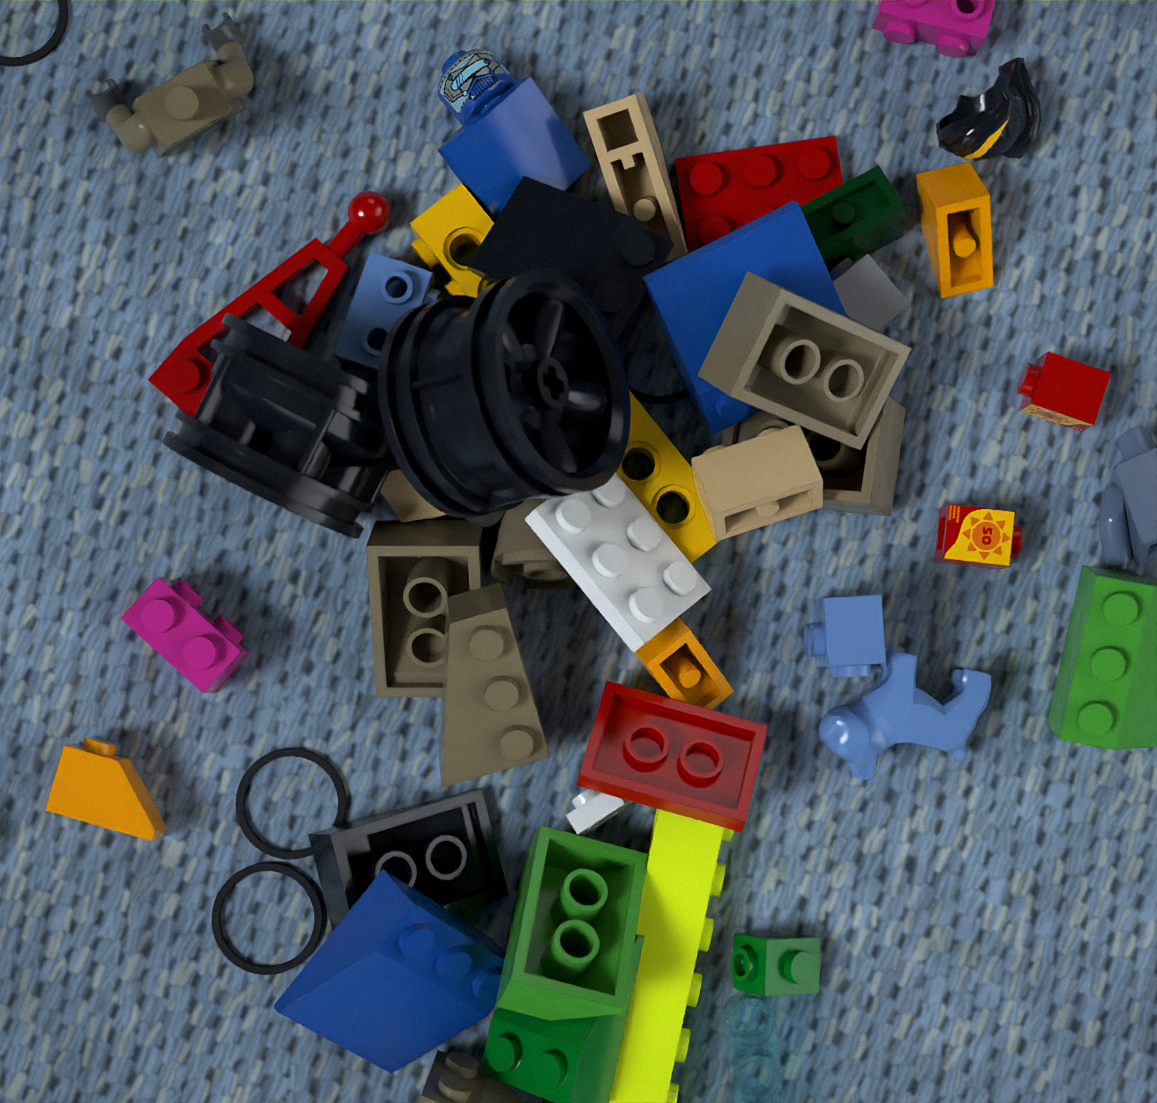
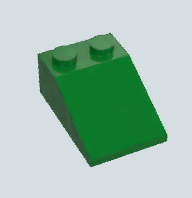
M635 935L625 1007L621 1014L549 1021L497 1007L491 1019L479 1074L554 1103H609L645 936Z

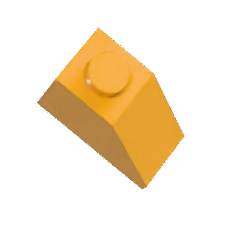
M964 162L916 174L919 219L940 298L944 299L993 287L990 194L971 163Z
M679 617L634 652L638 660L671 699L713 710L735 692L692 631Z
M84 737L83 744L64 745L45 807L46 811L149 841L164 837L167 826L131 759L115 754L116 744L97 738Z

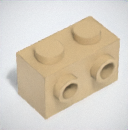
M798 424L784 429L779 427L770 428L762 431L755 438L731 446H713L703 452L702 455L691 458L694 486L715 541L823 507V479L803 431Z

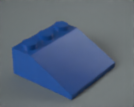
M795 200L643 277L687 397L713 435L762 410L728 396L698 376L747 271L848 317L801 207Z
M382 869L273 1007L281 1015L392 1074L489 1015L496 1005L506 953L487 934Z

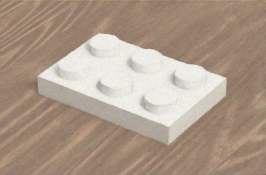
M617 473L606 484L597 489L561 498L548 499L524 519L633 653L712 590Z

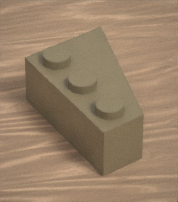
M501 582L447 597L439 742L441 787L549 758L550 755L543 724Z

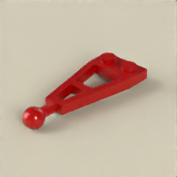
M364 191L357 194L351 200L348 207L349 220L326 246L317 238L306 244L186 336L148 378V381L179 408L195 413L212 380L210 370L213 363L200 352L211 345L213 339L217 340L231 329L222 324L226 313L243 320L259 306L265 308L292 332L286 342L305 351L351 271V268L342 260L365 234H377L383 231L389 224L391 208L387 199L374 191ZM318 261L328 272L300 318L281 302L275 294Z

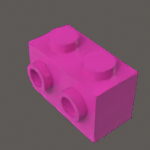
M879 0L871 29L883 31V36L887 40L899 44H912L917 40L936 45L935 50L949 57L963 58L967 54L976 55L986 39L995 0Z
M157 577L120 619L202 693H215L251 654V651L240 642L245 637V634L222 614H219L216 619L213 618L199 605L204 600V597L181 577L175 582L171 579Z

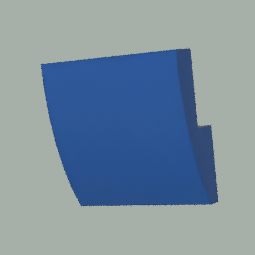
M530 76L516 81L484 113L472 116L438 149V152L494 223L523 176L564 191L592 165Z

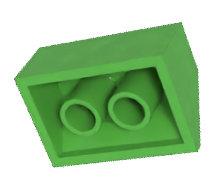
M1082 565L1047 725L1059 740L1111 750L1157 747V579Z
M540 825L524 856L495 1007L549 1021L614 1015L623 1012L647 864V853Z

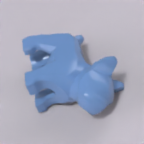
M887 650L885 651L886 663L879 664L881 675L877 682L862 696V699L850 705H840L830 709L820 721L818 729L820 739L825 741L827 749L848 762L852 771V777L858 779L862 777L864 780L871 781L876 770L878 758L893 744L908 743L952 753L954 760L962 762L966 758L967 740L976 726L978 717L987 707L991 692L990 674L963 668V670L952 669L950 682L952 683L953 690L951 694L938 702L926 692L916 687L917 656L900 651Z

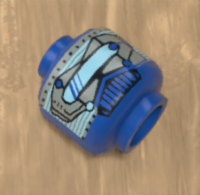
M474 49L468 52L462 50L451 55L442 67L443 75L438 84V96L457 120L464 125L472 116L484 113L516 82V79L488 49Z

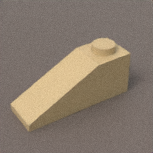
M643 91L583 112L615 211L628 215L673 242L674 246L666 261L687 255L688 250L661 145Z

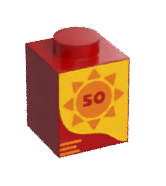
M1048 351L1038 358L1035 364L1028 362L1021 374L1017 386V394L1023 395L1024 398L1019 411L1082 432L1095 424L1111 373Z
M947 504L941 507L939 510L934 562L997 570L1010 567L1011 558L1017 559L1022 541L1021 526L1014 525L1016 511Z

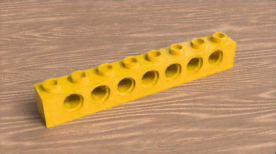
M461 182L410 222L412 231L417 238L410 245L430 270L439 265L451 281L444 287L450 296L466 295L476 298L483 289L491 284L467 270V266H461L452 259L454 251L462 244L472 243L480 247L494 224L492 219ZM629 390L631 407L630 432L623 460L631 453H643L651 459L654 470L644 480H633L624 473L621 462L616 473L687 560L693 564L721 540L715 541L694 486L692 467ZM666 495H677L687 505V517L676 524L667 523L657 513V502Z

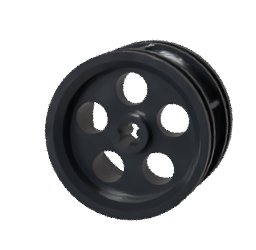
M226 313L222 324L230 327L231 330L224 343L213 339L210 347L219 351L210 370L212 380L195 413L181 408L178 409L175 417L184 424L179 434L167 431L162 443L202 468L277 506L335 532L359 539L364 527L357 523L356 520L361 511L373 512L375 508L373 503L396 460L383 427L379 408L378 388L246 321Z

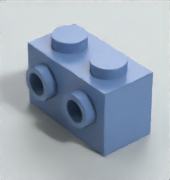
M370 251L333 354L342 364L378 376L383 344L393 324L408 310L441 299L442 292L434 289L437 282L433 272Z
M881 594L830 597L811 602L813 622L804 624V646L806 657H815L816 668L830 667V678L872 676L871 664L886 663Z

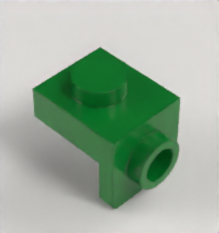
M736 933L734 935L733 953L730 961L734 989L763 997L818 994L821 937L812 935L758 936L748 933Z

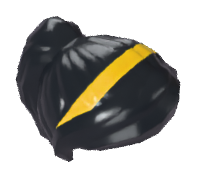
M1016 57L999 66V75L994 86L974 99H969L966 95H960L956 108L952 113L942 117L936 124L940 148L962 159L981 161L997 157L1001 154L1007 158L1020 159L1035 144L1042 121L1040 100L1031 83L1024 58Z

